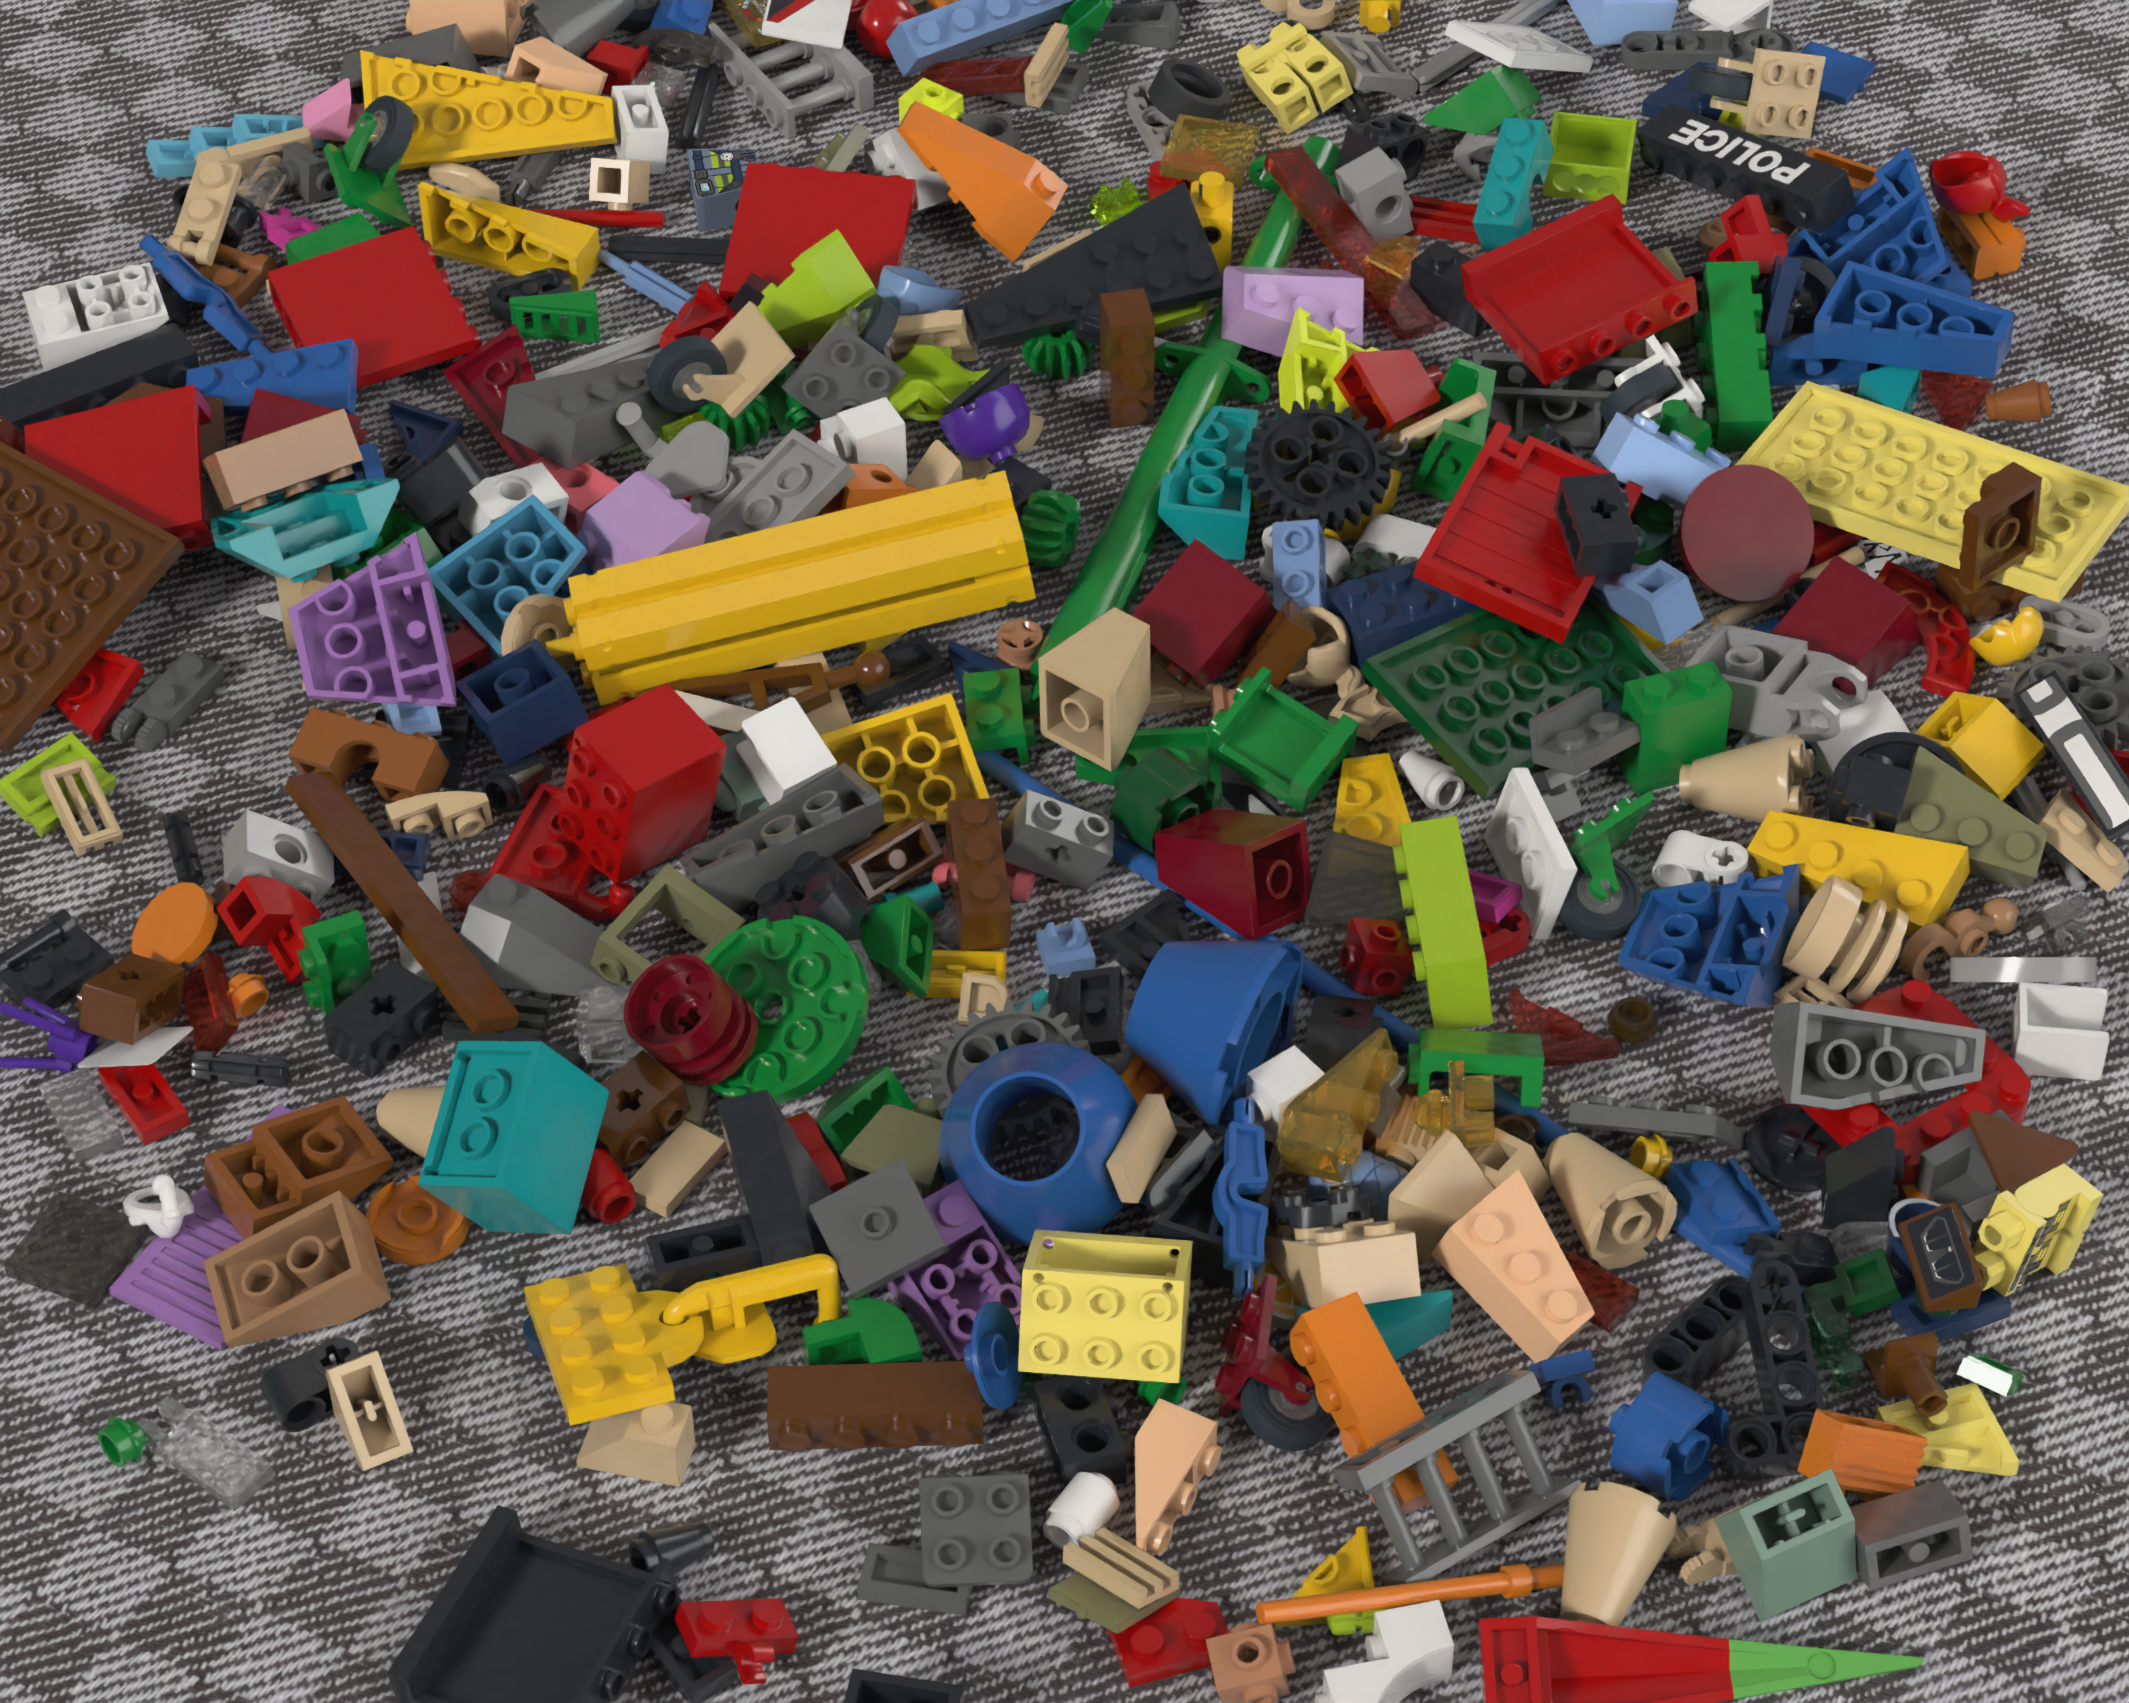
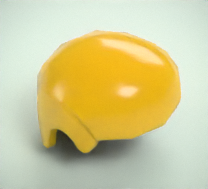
M2032 605L2025 608L2022 607L2013 622L2008 619L1998 621L1979 636L1971 638L1969 645L1985 661L1993 666L2004 668L2015 665L2016 661L2025 660L2037 648L2044 631L2043 618L2040 612Z

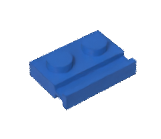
M1735 1158L1728 1159L1726 1165H1718L1715 1160L1670 1164L1665 1181L1710 1246L1744 1243L1751 1233H1761L1776 1239L1781 1222Z

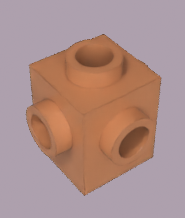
M1257 1622L1243 1623L1233 1627L1229 1634L1206 1639L1215 1686L1222 1703H1276L1278 1697L1291 1694L1287 1675L1296 1673L1291 1647L1288 1640L1278 1641L1271 1623L1261 1625Z

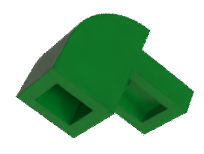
M875 1298L848 1299V1317L826 1320L817 1325L802 1328L804 1361L806 1365L923 1362L922 1349L911 1321L903 1311L883 1300Z

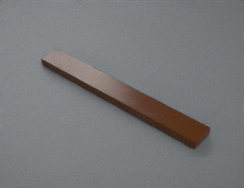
M321 772L289 776L285 787L287 793L473 1034L515 1029L521 1016L332 773Z

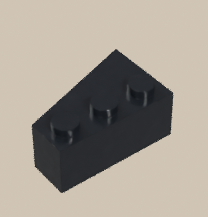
M1265 1132V1157L1268 1171L1267 1186L1260 1195H1239L1240 1197L1266 1207L1268 1206L1286 1138ZM1223 1138L1204 1161L1202 1168L1190 1183L1187 1182L1180 1190L1171 1206L1156 1219L1148 1238L1193 1241L1191 1276L1233 1289V1271L1226 1270L1223 1267V1226L1218 1221L1212 1204L1213 1189L1224 1167ZM1178 1249L1171 1250L1173 1255H1179L1180 1251Z

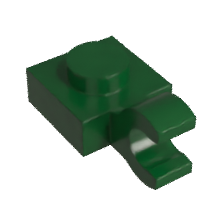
M1882 1247L1834 1265L1833 1268L1837 1279L1811 1285L1802 1291L1809 1311L1812 1310L1817 1325L1835 1320L1845 1307L1848 1308L1852 1318L1902 1299L1889 1260Z

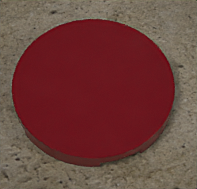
M1734 465L1707 476L1689 493L1682 510L1679 529L1677 530L1678 547L1688 572L1706 591H1711L1720 597L1736 602H1761L1789 589L1804 573L1814 547L1813 519L1802 494L1784 476L1762 466Z

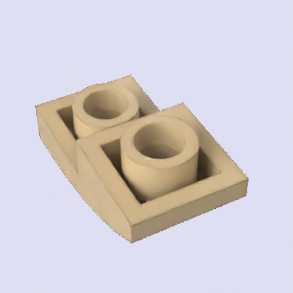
M434 792L401 799L385 805L392 832L430 834L432 830L442 827L448 841H452L459 837H472L480 833L485 827L493 825L489 800L485 793Z

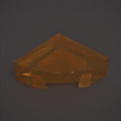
M1400 235L1399 238L1381 239L1372 246L1364 260L1403 279L1421 240L1406 235Z

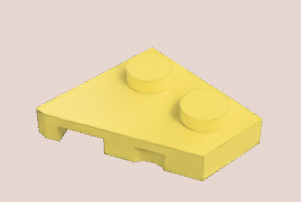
M1975 1382L1944 1390L1948 1395V1399H1946L1948 1404L1943 1411L1932 1417L1920 1416L1914 1409L1911 1399L1877 1408L1875 1420L1900 1424L1927 1439L1928 1446L1923 1448L1925 1456L1920 1459L1923 1466L2002 1476L2017 1474L2020 1461Z

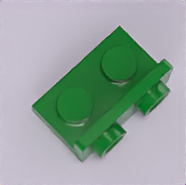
M359 910L301 928L304 949L298 950L297 954L306 979L310 978V980L303 982V989L311 1010L320 1008L323 1017L335 1009L333 1000L352 995L373 977L365 923Z

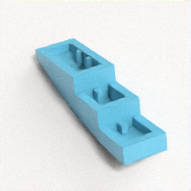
M234 114L232 128L191 127L189 140H148L146 155L156 178L193 176L196 167L195 157H197L196 154H199L200 151L209 150V148L213 147L226 149L228 146L303 127L302 115ZM312 138L313 149L323 147L325 140Z

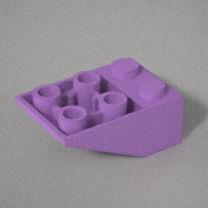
M958 1179L924 1199L949 1251L885 1284L887 1290L953 1361L964 1359L966 1344L971 1342L975 1317L983 1304L994 1301L1003 1303L1011 1312L1018 1327L1020 1325L1022 1295L1021 1276Z

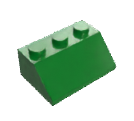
M1501 64L1480 76L1422 118L1427 125L1483 136L1494 130L1499 134L1504 117L1528 119L1536 113L1532 106L1542 100L1522 68H1510Z

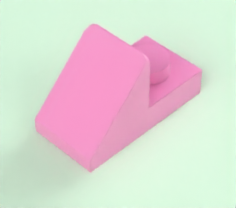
M343 79L303 105V127H308L313 139L347 142L355 129L358 118L365 111L364 103L351 104L350 79Z

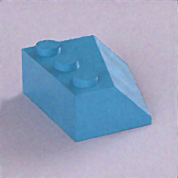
M532 494L432 566L428 571L435 590L438 606L455 624L464 619L489 644L491 657L497 660L502 657L501 636L505 621L513 608L530 595L543 593L554 596L587 554V550L557 517Z

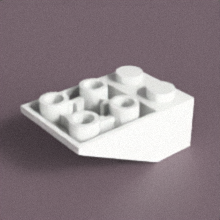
M150 262L130 265L123 269L98 275H88L77 280L56 285H46L35 290L22 292L31 332L44 372L154 331L169 320L168 312Z

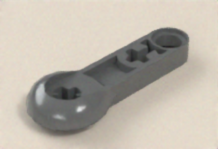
M1767 28L1752 29L1735 35L1734 30L1729 32L1722 30L1635 31L1624 36L1621 41V60L1626 67L1634 70H1687L1698 62L1718 64L1719 57L1753 62L1756 48L1797 53L1798 49L1796 42L1788 34L1776 29ZM1643 48L1649 51L1637 53L1630 50ZM1739 70V72L1753 75V73Z

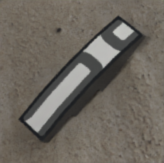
M2052 671L2013 694L2060 771L2066 776L2106 839L2112 841L2128 832L2129 780L2056 671Z

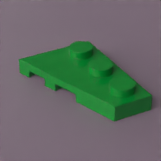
M1208 726L1136 729L1118 768L1112 772L1074 752L1076 779L1114 786V780L1123 767L1126 765L1135 766L1158 747H1166L1201 771L1219 788L1218 805L1222 806L1219 761L1208 755L1211 737L1207 733Z

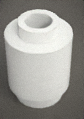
M1078 1472L1046 1512L1047 1520L1043 1524V1531L1046 1537L1061 1550H1063L1064 1545L1070 1542L1079 1546V1538L1087 1534L1095 1539V1530L1104 1527L1120 1506V1501L1116 1494L1117 1490L1113 1482L1098 1472Z

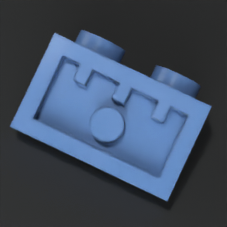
M1310 519L1273 523V595L1275 610L1278 612L1285 601L1290 598L1297 602L1300 609L1314 606L1323 607L1327 610L1325 589H1327L1326 537L1319 520Z

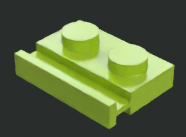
M71 732L0 779V796L27 824L30 822L37 829V834L42 838L60 826L61 822L41 782V771L87 758L104 795L116 787V777L112 773L108 774L102 768V763ZM74 773L72 776L88 807L93 802L79 773ZM61 778L56 779L73 816L76 815L77 812Z

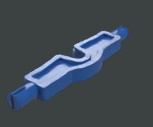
M153 234L146 235L140 241L139 247L154 260L152 267L167 280L183 299L205 304L203 318L225 336L239 351L250 352L254 357L274 353L264 343L266 336L240 312L238 305L226 291L205 278L179 252L169 251Z
M1239 1098L1234 1101V1121L1230 1122L1224 1135V1167L1220 1172L1212 1194L1215 1215L1223 1226V1267L1226 1270L1233 1271L1232 1295L1239 1299L1243 1291L1242 1300H1244L1249 1290L1255 1292L1254 1274H1258L1264 1262V1238L1268 1219V1209L1266 1206L1239 1196L1262 1194L1268 1181L1265 1157V1130L1262 1126L1255 1125L1256 1103L1250 1098L1246 1106V1098Z

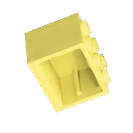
M1035 1229L1022 1273L1018 1371L1179 1383L1187 1343L1193 1241ZM1049 1239L1053 1241L1054 1244L1052 1246L1045 1245V1240ZM1178 1249L1180 1251L1179 1255H1173L1171 1250Z

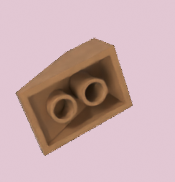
M339 1190L203 1261L224 1341L230 1348L344 1324L392 1300L368 1219Z

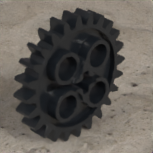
M1316 399L1311 400L1309 409L1303 410L1297 401H1293L1290 414L1279 406L1276 408L1274 419L1264 416L1261 428H1254L1252 430L1251 440L1247 443L1244 457L1246 459L1243 472L1249 475L1247 489L1257 490L1256 504L1269 501L1267 512L1269 517L1281 511L1284 513L1283 521L1318 519L1323 532L1325 531L1326 523H1332L1335 529L1341 532L1345 519L1357 526L1360 523L1362 513L1371 517L1374 512L1375 503L1382 504L1385 490L1388 489L1391 474L1389 472L1392 459L1386 457L1388 444L1378 442L1380 430L1375 428L1366 431L1368 419L1366 416L1355 421L1350 419L1351 407H1347L1341 414L1335 412L1334 401H1330L1325 410L1319 409ZM1307 490H1308V491H1314V492H1316L1317 494L1309 493V492H1306V491H1307Z

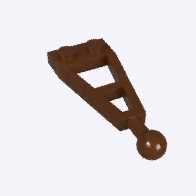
M869 650L860 654L855 660L854 665L825 673L822 663L818 662L680 679L669 682L668 685L673 690L705 698L752 693L755 709L760 712L771 707L766 691L813 685V687L791 696L796 699L804 713L807 714L831 703V690L860 683L868 688H876L883 685L890 676L891 666L884 654L879 651ZM659 686L635 692L636 698ZM720 728L714 732L718 736H722L732 731Z

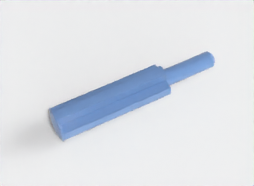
M605 249L598 253V260L626 276L623 281L625 284L678 314L686 302L690 303L696 296L636 260H633L630 265Z

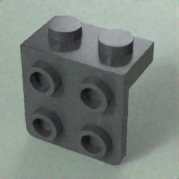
M994 1471L985 1474V1476L962 1477L955 1473H942L931 1478L919 1479L923 1581L927 1586L937 1588L1023 1584L1031 1580L1033 1576L1028 1474H1016L1012 1471Z

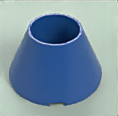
M1291 941L1166 942L1157 952L1140 983L1128 1017L1125 1041L1177 1096L1214 1131L1223 1134L1226 1128L1221 1127L1223 1123L1229 1125L1230 1122L1234 1121V1101L1239 1098H1246L1247 1073L1272 1059L1283 1034V1032L1277 1030L1284 1004L1293 1005L1298 988L1303 956L1301 946Z
M1049 1042L1027 1043L1003 1050L989 1057L970 1072L959 1085L947 1106L942 1121L939 1144L940 1162L946 1184L948 1186L958 1179L961 1181L995 1237L1002 1241L1030 1247L1035 1229L1095 1234L1107 1226L1127 1204L1121 1202L1106 1163L1136 1112L1138 1105L1131 1091L1118 1074L1102 1060L1084 1050L1065 1044ZM1035 1095H1053L1074 1104L1080 1121L1079 1140L1070 1160L1059 1171L1049 1177L1036 1181H1018L999 1174L993 1160L992 1139L998 1121L1012 1105L1024 1098Z

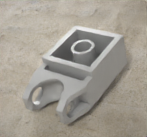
M1722 623L1684 666L1687 667L1713 660L1732 690L1728 728L1745 731L1754 736L1763 735L1775 738L1782 735L1795 734L1804 741H1825L1836 737L1841 731L1839 723L1841 710L1839 709H1848L1862 704L1868 698V681L1863 673L1854 666L1830 654L1808 650L1807 641ZM1836 677L1848 678L1855 685L1856 694L1847 695L1832 686L1833 679ZM1822 712L1828 718L1830 726L1829 728L1817 727L1811 722L1810 718L1815 713Z

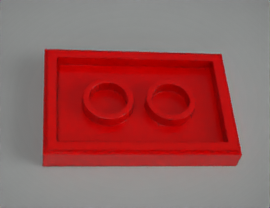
M540 783L537 786L486 875L485 885L497 873L536 888L573 911L572 907L576 904L579 892L581 890L588 891L598 870L592 865L588 855L574 841L565 837L557 824L564 788Z

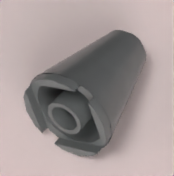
M531 0L520 7V16L522 21L528 17L531 21L533 28L527 31L531 40L543 36L584 60L588 52L594 49L601 39L604 40L635 10L634 0Z

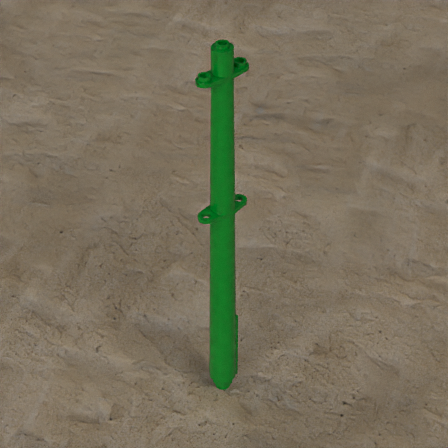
M1314 136L1303 142L1293 163L1279 160L1272 155H1262L1252 161L1248 170L1252 182L1277 195L1239 266L1286 268L1313 208L1346 215L1337 178L1333 177L1340 155V150L1335 143L1327 138ZM1222 300L1197 346L1164 342L1158 346L1154 354L1156 366L1161 371L1178 379L1179 382L1030 667L1029 677L1034 687L1030 703H1032L1033 711L1039 716L1038 658L1114 607L1127 614L1129 613L1142 586L1148 557L1165 524L1158 516L1161 480L1167 472H1172L1181 451L1187 450L1193 442L1195 431L1214 405L1221 406L1224 398L1262 403L1268 399L1272 391L1271 381L1265 374L1242 363L1248 347L1221 338ZM1171 354L1175 356L1178 362H1170L1165 355ZM1247 383H1255L1261 388V390H1252L1251 388H1249Z

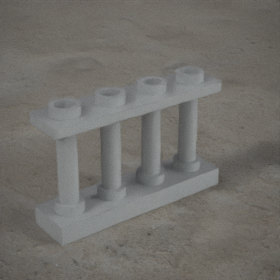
M714 22L706 25L707 41L704 42V51L711 64L716 63L725 73L729 83L733 86L736 85L746 95L750 105L757 107L766 116L771 127L777 128L788 140L796 137L795 116L840 98L845 101L848 100L860 113L874 108L873 74L844 45L839 50L789 40V43L748 58L741 51L742 49L774 38L764 36L755 30L757 28L762 29L761 25L730 37ZM799 56L804 59L807 58L811 62L770 79L762 72V70ZM819 77L827 79L831 83L828 86L789 100L782 93L785 90Z

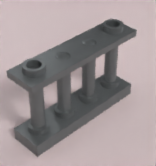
M1506 1369L1333 1468L1342 1489L1364 1491L1366 1495H1372L1402 1564L1381 1576L1384 1586L1439 1580L1437 1574L1538 1515L1545 1517L1555 1514L1568 1506L1567 1498L1571 1496L1573 1489L1582 1482L1578 1478L1551 1477L1522 1411L1526 1407L1524 1400L1541 1391L1533 1371ZM1495 1417L1496 1419H1503L1532 1485V1489L1510 1502L1506 1498L1479 1436L1483 1432L1481 1425ZM1451 1442L1460 1445L1489 1511V1514L1467 1527L1464 1526L1435 1461L1439 1457L1437 1450ZM1407 1467L1416 1470L1446 1538L1422 1553L1391 1486L1395 1482L1393 1475Z

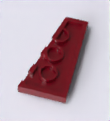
M514 324L442 372L449 384L513 465L520 469L528 466L543 455L502 434L508 386L537 380L522 336L516 324Z

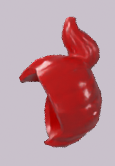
M1954 151L1944 155L1939 160L1937 158L1933 159L1929 165L1928 177L1932 192L1935 195L1936 201L1946 210L1967 216L1990 212L1996 220L2002 223L2012 221L2019 216L2027 217L2030 214L2031 209L2023 202L2005 194L2006 171L2004 170V165L1993 155L1987 157L1973 151Z

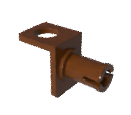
M1934 1331L1889 1340L1885 1343V1348L1867 1351L1863 1354V1363L1884 1399L1908 1394L1914 1404V1409L1923 1417H1932L1939 1414L1948 1404L1946 1400L1948 1395L1935 1378L1938 1337Z

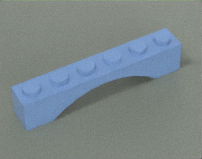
M1662 560L1648 566L1633 563L1630 573L1599 575L1591 589V592L1602 604L1666 645L1675 639L1681 638L1689 629L1704 620L1688 576Z

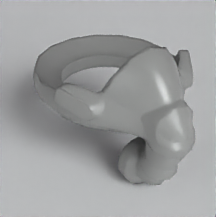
M1466 133L1453 151V160L1460 167V172L1468 178L1481 181L1479 163L1472 165L1471 160L1490 163L1493 155L1490 149L1495 148L1499 134L1483 136Z

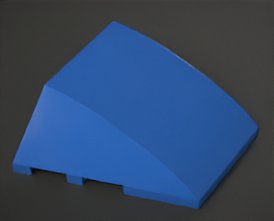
M1909 146L1874 173L1878 181L1855 198L1856 205L1822 234L1817 232L1809 234L1804 228L1787 242V256L1813 258L1829 268L1837 279L1848 260L1923 284H1927L1949 266Z
M1799 864L1783 866L1784 874L1754 879L1753 872L1739 874L1737 882L1713 887L1704 880L1646 891L1641 901L1639 912L1631 925L1618 956L1619 965L1635 975L1677 991L1749 1008H1771L1774 1001L1773 993L1778 990L1786 967L1783 966L1786 947L1798 923Z

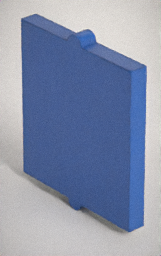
M1812 41L1801 51L1804 54L1826 57L1819 96L1843 105L1848 103L1857 90L1864 89L1865 80L1875 68V63Z

